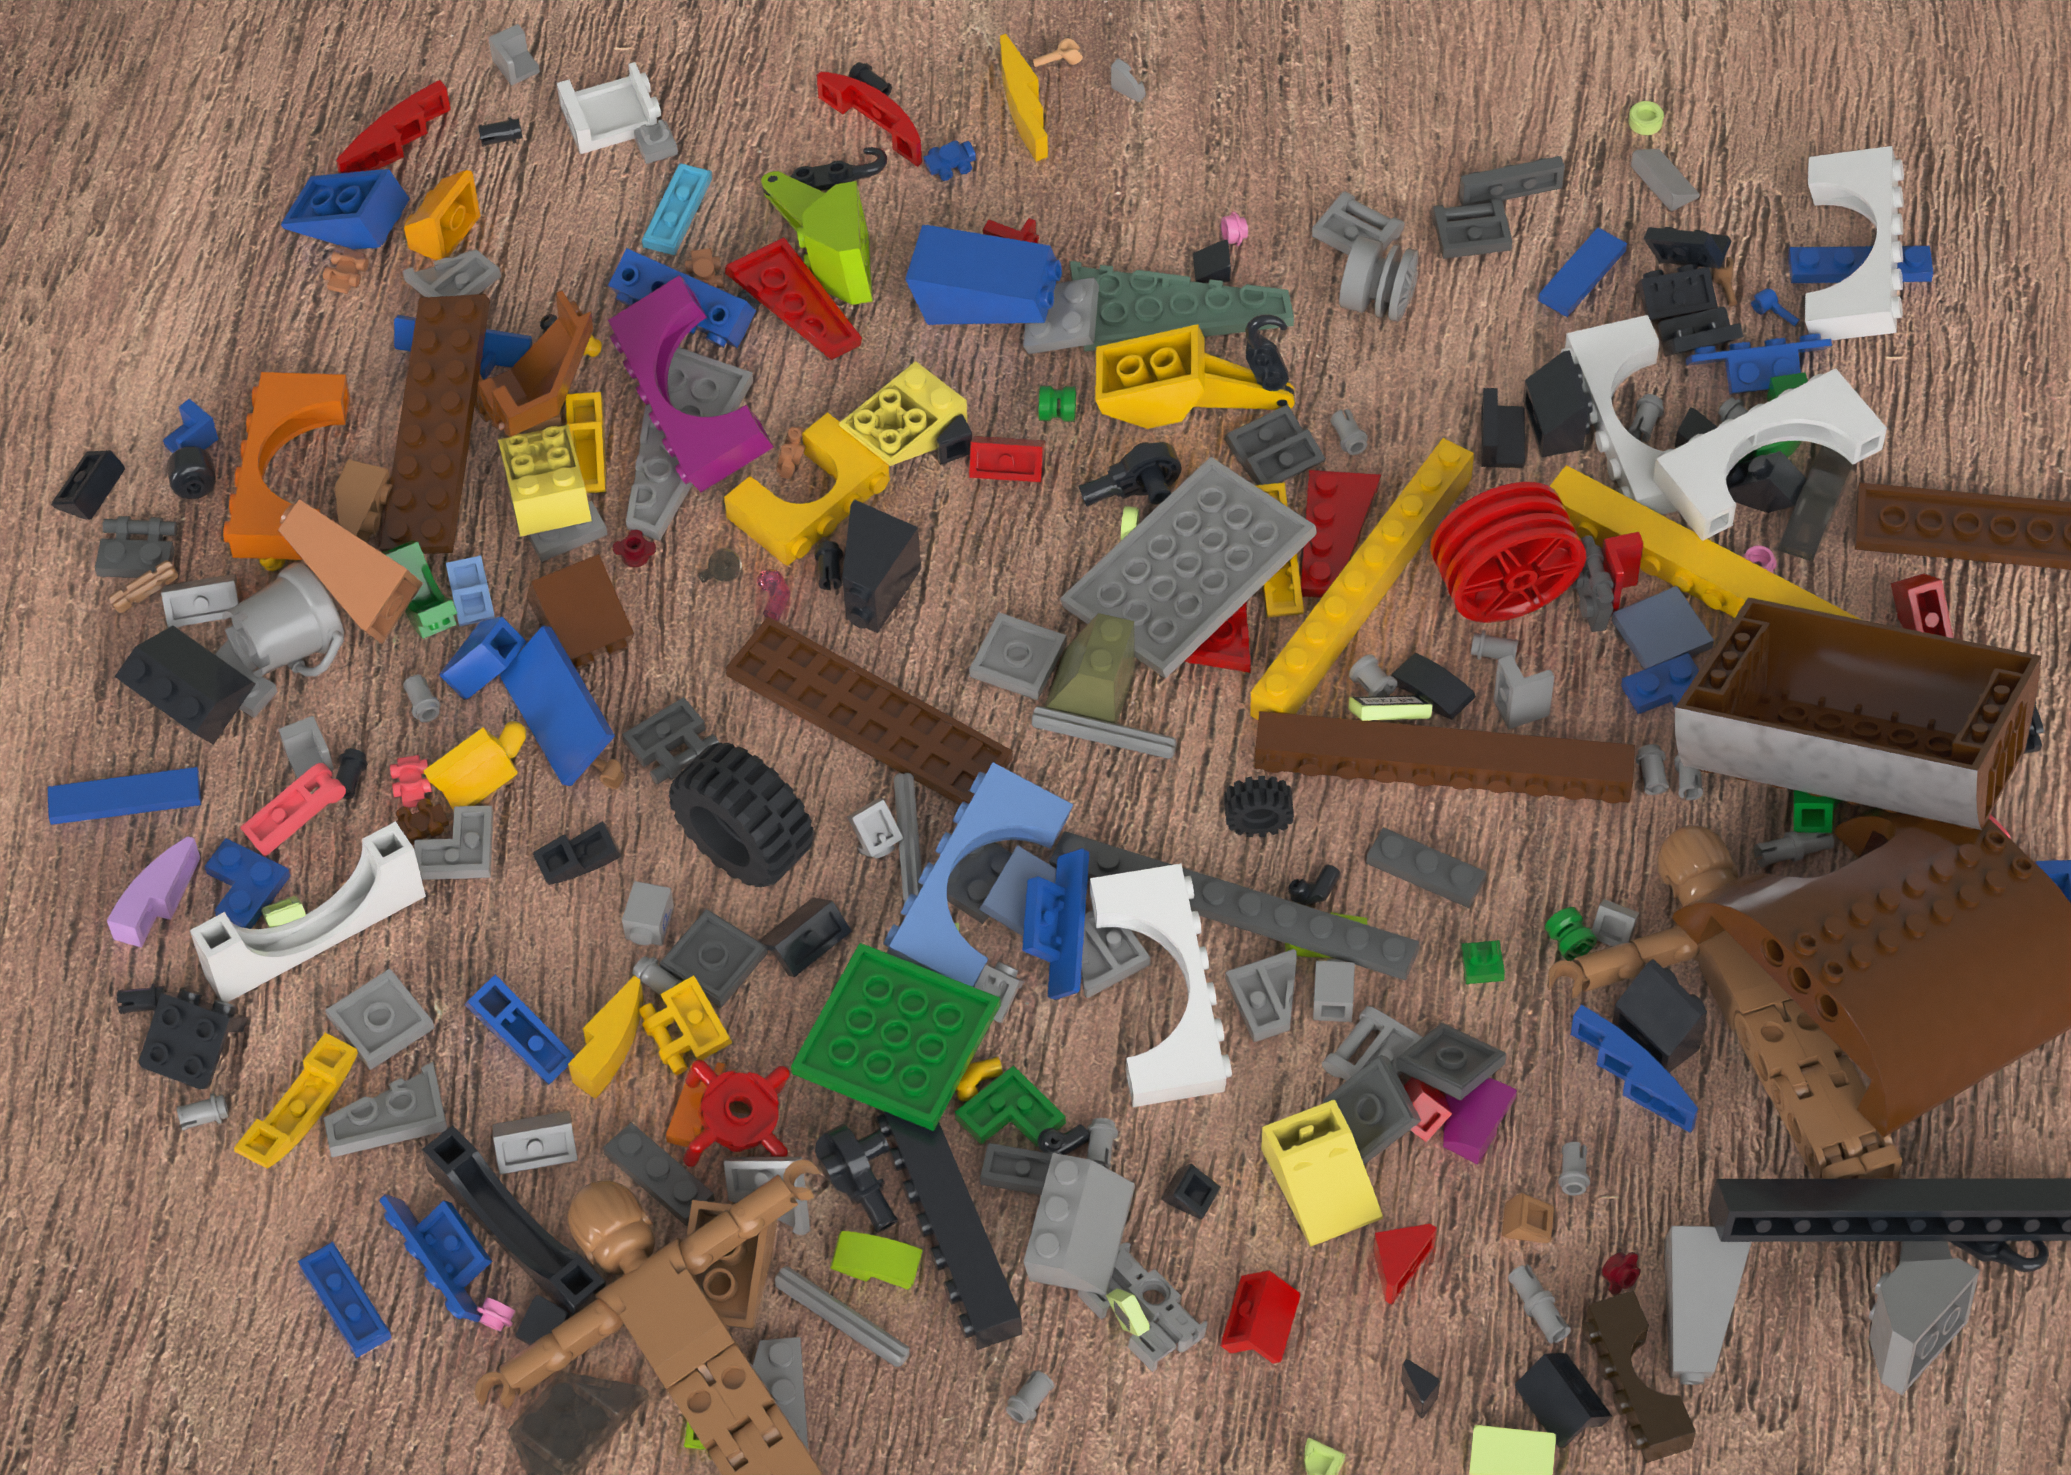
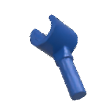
M1764 289L1754 295L1755 300L1751 302V306L1756 313L1762 315L1771 309L1794 327L1797 326L1800 319L1778 303V297L1772 289Z

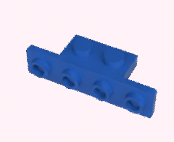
M397 315L394 319V347L396 349L411 352L415 317ZM486 329L480 375L483 380L487 379L496 365L512 368L532 347V337Z
M1821 334L1800 336V342L1786 344V338L1765 340V346L1751 348V342L1729 345V351L1716 352V346L1694 349L1695 355L1686 358V366L1725 362L1729 395L1765 391L1769 389L1771 377L1801 373L1798 353L1825 350L1832 346V340H1821Z
M1083 848L1057 858L1055 883L1039 876L1027 880L1022 951L1050 963L1048 997L1053 1000L1067 997L1080 991L1089 851Z
M384 1194L379 1201L386 1210L384 1213L385 1219L405 1237L404 1246L407 1251L427 1269L424 1272L425 1277L435 1288L441 1290L447 1298L444 1302L447 1309L458 1319L465 1318L479 1322L482 1314L477 1312V1306L465 1290V1287L493 1261L451 1202L442 1201L419 1223L403 1200Z

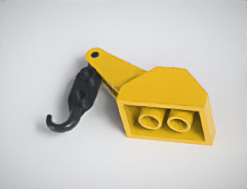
M1270 314L1256 316L1248 322L1245 328L1247 338L1246 360L1251 369L1205 353V338L1198 324L1097 346L1095 401L1102 414L1146 429L1182 422L1193 407L1277 410L1288 404L1291 409L1295 404L1294 386L1288 383V369L1277 346L1263 337L1259 331L1260 327L1269 324L1276 325L1285 331L1287 325L1278 316Z

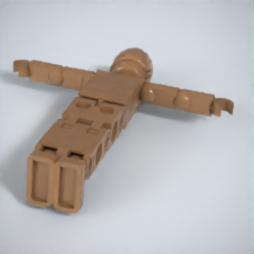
M1687 825L1675 830L1663 842L1657 856L1659 875L1665 884L1671 885L1673 898H1678L1682 907L1738 878L1736 864L1721 837L1703 826ZM1676 923L1675 927L1631 940L1629 943L1618 944L1574 958L1573 962L1567 960L1558 961L1549 969L1548 990L1552 988L1557 978L1561 976L1570 977L1575 981L1572 988L1571 999L1580 994L1581 990L1587 992L1638 976L1645 965L1652 959L1662 968L1691 959L1698 961L1699 968L1731 1031L1736 1029L1739 1042L1774 1103L1812 1176L1815 1179L1899 1178L1902 1158L1893 1145L1891 1135L1883 1137L1857 1110L1867 1089L1851 1060L1846 1055H1842L1843 1050L1726 930L1697 945Z
M808 1160L792 1162L786 1168L783 1180L779 1174L734 1204L729 1212L725 1210L682 1241L677 1237L653 1255L651 1254L654 1250L655 1238L650 1228L653 1223L644 1212L634 1193L626 1186L613 1181H596L584 1186L575 1195L569 1207V1230L592 1265L597 1263L605 1272L622 1276L595 1294L598 1298L597 1300L551 1330L552 1333L544 1335L500 1365L499 1368L502 1373L489 1372L483 1375L475 1386L477 1400L484 1406L489 1390L495 1385L502 1384L504 1388L500 1402L508 1409L515 1400L516 1391L519 1396L523 1395L556 1371L565 1368L571 1360L577 1358L608 1335L616 1333L624 1323L722 1475H824L696 1282L695 1274L704 1272L711 1264L747 1239L756 1236L762 1229L798 1205L796 1199L804 1201L814 1198L810 1189L795 1187L794 1182L803 1173L821 1174L817 1167Z

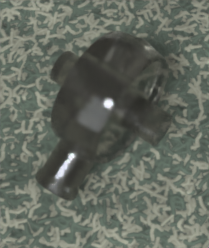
M730 548L717 549L709 557L708 568L699 572L698 577L702 583H706V581L712 578L720 582L733 581L741 572V558Z

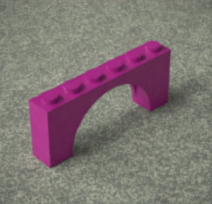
M679 275L613 316L608 322L614 332L610 335L611 341L619 353L622 354L624 352L627 357L623 361L624 367L633 379L637 378L640 385L635 387L642 401L646 405L650 404L653 411L648 413L650 419L658 431L663 430L666 435L662 439L663 445L672 458L677 457L679 464L675 466L677 473L686 485L691 482L700 492H703L771 450L774 446L761 421L747 405L733 412L713 417L693 416L673 407L668 392V373L672 358L684 337L699 322L707 318L694 291Z

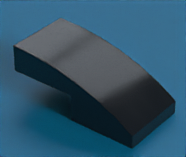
M1416 652L1391 674V677L1397 680V687L1422 697L1432 704V712L1450 720L1458 715L1476 697L1474 691L1459 678L1434 661Z
M603 821L571 840L564 834L533 852L548 885L576 878L622 857L609 827Z

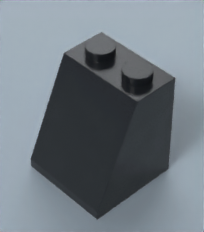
M854 499L850 507L842 575L846 619L858 628H867L878 633L921 570L918 527Z

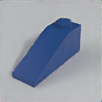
M496 974L464 1004L502 1043L548 1085L569 1066L568 1063L575 1057L564 1043Z

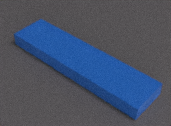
M197 767L47 786L48 816L51 825L201 805L200 774Z

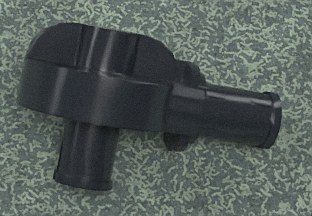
M1143 442L1136 445L1120 462L1109 466L1110 470H1108L1107 475L1081 484L1079 489L1087 507L1114 495L1121 496L1122 499L1132 495H1148L1151 504H1161L1171 494L1168 487L1179 478L1182 467L1175 449L1169 443Z
M841 1124L825 1132L817 1140L815 1153L819 1160V1165L827 1180L831 1182L836 1190L846 1193L851 1202L862 1204L875 1227L876 1233L882 1232L896 1224L898 1218L894 1215L881 1192L884 1189L885 1181L883 1178L876 1179L868 1161L889 1152V1145L879 1129L857 1140L848 1126Z

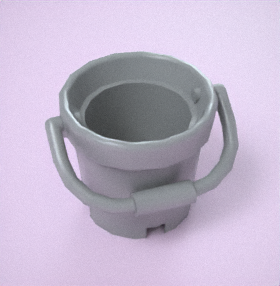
M293 562L280 571L275 581L238 605L226 610L223 614V620L229 617L232 619L233 625L226 628L225 632L233 650L244 666L253 662L259 668L252 672L256 677H261L285 665L294 673H301L306 677L318 676L329 668L344 642V629L331 596L315 573L303 563ZM314 653L326 654L322 662L316 667H307L302 658Z

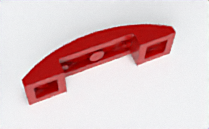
M822 71L816 75L819 99L842 115L853 107L892 134V149L917 167L922 164L921 140L918 131L909 116L897 103L878 89L857 79Z

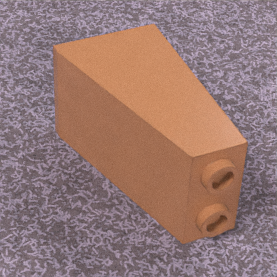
M299 499L295 505H290L283 513L280 520L282 525L278 529L279 532L356 624L376 641L383 644L423 583L408 569Z

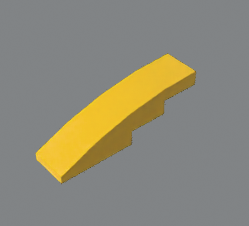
M1005 33L1000 36L1003 87L1009 111L1020 137L1037 162L1048 157V135L1043 126V106L1039 102V80Z
M1285 482L1255 485L1288 507ZM1297 553L1262 586L1267 618L1304 614Z

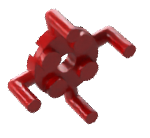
M701 1059L695 1060L690 1067L685 1082L690 1088H697L701 1081L707 1086L698 1110L704 1130L690 1142L683 1156L684 1164L688 1167L696 1166L703 1151L714 1142L727 1147L733 1152H742L745 1149H751L762 1144L770 1153L769 1157H787L788 1149L772 1132L777 1125L779 1117L777 1094L782 1092L790 1076L789 1069L785 1066H778L765 1078L752 1072L746 1074L727 1071L717 1075L705 1061ZM735 1101L743 1102L749 1107L750 1115L746 1118H737L731 1113L729 1105Z

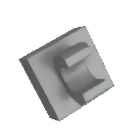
M658 120V124L649 127L641 125L639 130L634 131L635 141L646 164L678 155L677 144L666 121Z
M1603 899L1599 905L1592 932L1596 936L1597 941L1610 946L1629 943L1633 936L1639 912Z

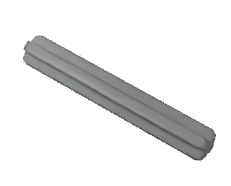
M1037 706L1032 715V726L1035 728L1171 759L1176 751L1177 742L1174 737L1042 706Z
M898 773L894 776L897 826L904 838L899 841L903 902L905 904L911 893L918 896L923 885L918 883L922 871L914 776L911 773Z
M784 1266L775 1276V1286L893 1366L901 1367L909 1357L910 1349L907 1345L790 1267Z

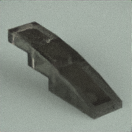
M1822 445L1793 509L1778 551L1814 561L1830 528L1833 514L1842 498L1845 484L1855 464L1852 465L1840 453Z

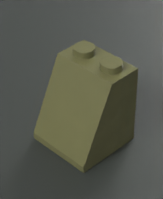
M1098 613L1063 651L1044 707L1117 724L1135 671L1134 621Z

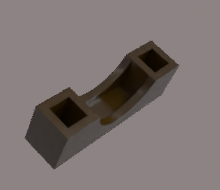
M1633 1290L1588 1304L1586 1320L1582 1322V1328L1588 1344H1595L1599 1353L1597 1362L1602 1377L1605 1380L1610 1379L1615 1390L1613 1392L1615 1407L1620 1415H1626L1629 1422L1628 1434L1635 1451L1641 1450L1646 1463L1692 1449L1696 1430L1681 1396L1666 1395L1654 1391L1646 1386L1634 1371L1631 1358L1645 1344L1649 1324Z

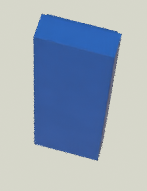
M1598 227L1539 293L1538 301L1568 317L1626 252L1627 243Z
M334 1242L298 1261L302 1272L356 1358L392 1338L387 1326Z

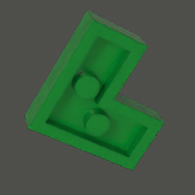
M1014 1065L955 1111V1120L981 1145L1009 1122H1012L1036 1147H1038V1136L1044 1129L1052 1128L1059 1130L1066 1124V1116Z

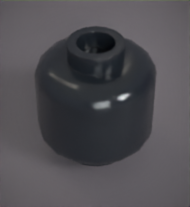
M188 446L176 450L169 457L167 462L169 485L176 495L185 499H199L213 490L216 483L213 459L207 451L200 447Z

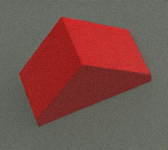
M1424 1224L1375 1233L1373 1253L1384 1299L1387 1303L1391 1305L1394 1303L1434 1248L1437 1227L1434 1225Z

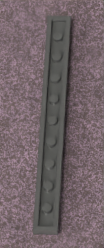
M1066 831L1063 832L1049 861L1052 867L1057 868V858L1059 856L1081 848L1089 851L1087 881H1090V878L1173 865ZM1182 868L1184 876H1191L1194 898L1189 899L1191 912L1198 911L1199 916L1345 962H1353L1355 965L1403 980L1407 979L1420 950L1419 941Z

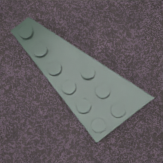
M1069 261L1071 281L1094 277L1099 284L1094 344L1083 346L1084 352L1094 351L1097 346L1196 324L1199 325L1204 337L1245 332L1248 322L1259 315L1270 314L1278 316L1284 320L1287 327L1294 326V315L1289 291L1286 289L1249 284L1238 288L1223 286V281L1210 279L1208 284L1193 282L1191 277L1144 270H1136L1133 273L1113 271V266L1100 265V269L1082 267L1081 262ZM1269 324L1260 327L1259 330L1274 329L1279 327L1276 325Z

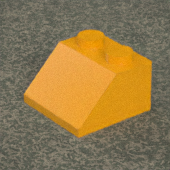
M466 169L443 178L433 190L426 194L422 205L415 213L409 215L404 225L408 249L435 261L448 258L481 217L472 171Z

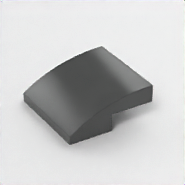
M1288 404L1227 433L1224 438L1239 463L1257 485L1281 483L1324 462L1326 459L1308 429L1303 431Z

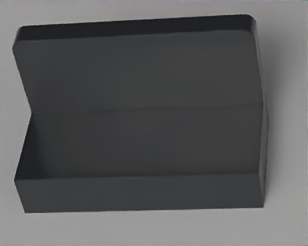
M1483 388L1481 407V467L1523 468L1525 464V408L1522 406H1498V388Z
M814 897L758 941L767 946V950L773 951L788 976L796 977L851 933L852 930L832 900Z
M1567 1353L1544 1354L1515 1383V1388L1548 1433L1556 1434L1555 1444L1558 1447H1566L1584 1428L1602 1427L1612 1417L1609 1410Z

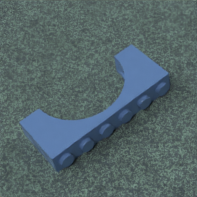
M994 762L986 774L981 771L978 773L970 789V792L975 795L969 804L964 801L961 803L953 819V822L958 824L953 834L945 832L935 851L940 854V857L935 865L930 862L926 865L918 881L923 887L918 896L913 893L909 895L901 911V914L906 916L900 927L893 924L883 945L888 947L887 953L972 987H975L988 958L975 950L963 938L952 920L947 902V883L951 872L969 853L993 842L1022 840L1051 849L1074 805Z

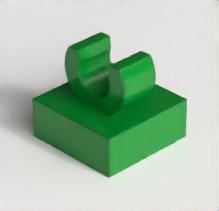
M1500 940L1461 943V957L1466 984L1504 981L1505 970Z

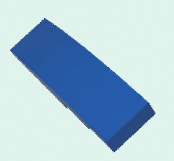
M1581 1004L1573 1015L1570 1035L1599 1050L1596 1065L1625 1081L1623 1096L1691 1133L1695 1128L1698 1107L1676 1079L1646 1049L1621 1029Z

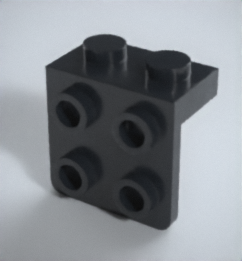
M181 987L179 992H161L139 1058V1064L144 1069L197 1089H207L212 1083L228 1032H243L248 1017L235 1013L237 1007L219 1000H214L213 1004L202 1001L203 994L191 989Z

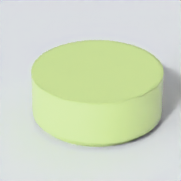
M1638 102L1630 109L1629 126L1634 132L1641 135L1655 134L1662 128L1664 112L1654 102Z
M1124 506L1121 540L1139 524L1138 507Z

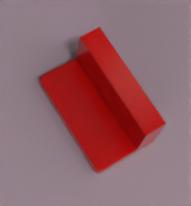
M974 436L970 448L969 478L1041 482L1043 451L1046 441Z
M1639 531L1605 538L1603 541L1602 553L1604 560L1602 564L1605 572L1611 575L1613 581L1612 592L1614 599L1611 601L1613 612L1619 610L1622 588L1636 586L1638 583L1644 544Z
M1270 1270L1242 1275L1220 1346L1229 1353L1255 1350L1271 1363H1280L1299 1304L1300 1293Z

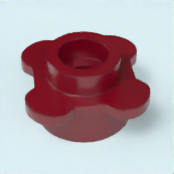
M635 529L631 530L625 539L616 541L613 544V552L616 555H621L625 565L635 568L641 567L648 562L650 556L656 552V545L654 542H648L643 537L642 531Z
M1618 1252L1612 1255L1604 1264L1602 1276L1610 1283L1608 1291L1611 1294L1616 1295L1621 1292L1622 1288L1628 1289L1637 1281L1641 1269L1636 1263L1638 1260L1636 1253L1630 1252L1626 1255L1623 1252Z

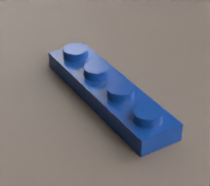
M1873 246L1789 247L1788 262L1791 283H1839L1853 274L1864 263L1871 253ZM1902 246L1903 262L1897 263V269H1901L1903 282H1932L1933 266L1930 246Z

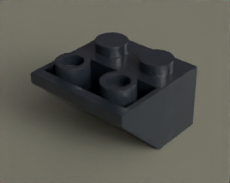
M1570 350L1561 352L1525 380L1523 403L1541 457L1583 450L1585 435L1590 433L1588 413L1593 411L1592 399L1588 391H1583L1582 370L1579 363L1574 364Z
M1652 959L1645 965L1616 1002L1612 1024L1646 1049L1670 1073L1700 1050L1707 1011L1700 998L1695 994H1689L1678 983L1676 976L1670 969L1662 968Z

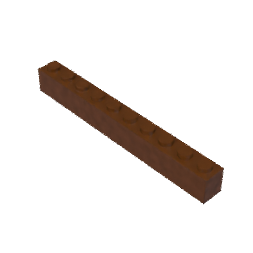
M1259 711L1254 769H1261L1270 773L1283 771L1302 773L1306 776H1338L1346 780L1360 778L1377 780L1382 783H1414L1423 787L1437 785L1449 786L1458 790L1471 788L1490 790L1494 793H1526L1534 797L1548 795L1565 797L1570 800H1603L1606 803L1615 804L1619 802L1630 803L1634 776L1635 745Z

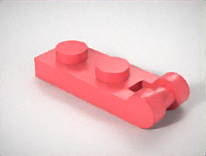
M324 763L315 764L244 823L240 829L261 854L266 857L325 806L341 800L346 793V788L338 779L332 778L331 770ZM320 787L313 794H310L314 788Z

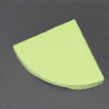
M1308 1437L1304 1452V1465L1307 1475H1338L1345 1461L1346 1454Z

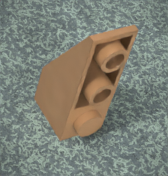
M348 459L334 487L339 525L368 543L371 535L376 534L379 530L381 514L385 506H387L388 496L393 486L390 484L391 479L388 469Z

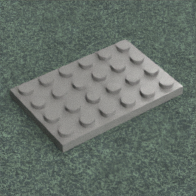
M1210 457L1069 589L1060 600L1066 610L1087 624L1098 613L1134 621L1135 658L1164 678H1167L1317 534L1316 527L1292 509Z

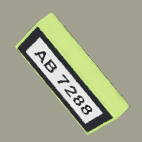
M1418 695L1349 697L1348 710L1362 721L1429 719L1432 716V704Z

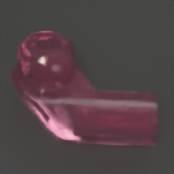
M768 569L761 572L757 578L758 586H762V590L768 591L770 595L763 615L766 618L770 617L779 621L791 592L782 573L775 569Z

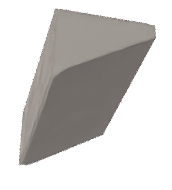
M1641 149L1633 152L1631 167L1671 212L1699 198L1700 194L1660 149Z

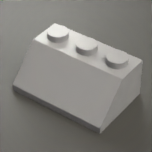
M1053 1153L1024 1258L1029 1281L1107 1295L1135 1184L1093 1160Z

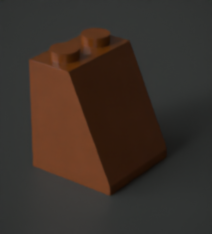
M599 554L531 581L527 599L541 627H552L576 670L594 663V656L604 652L612 656L629 648L628 643L632 641L634 632Z

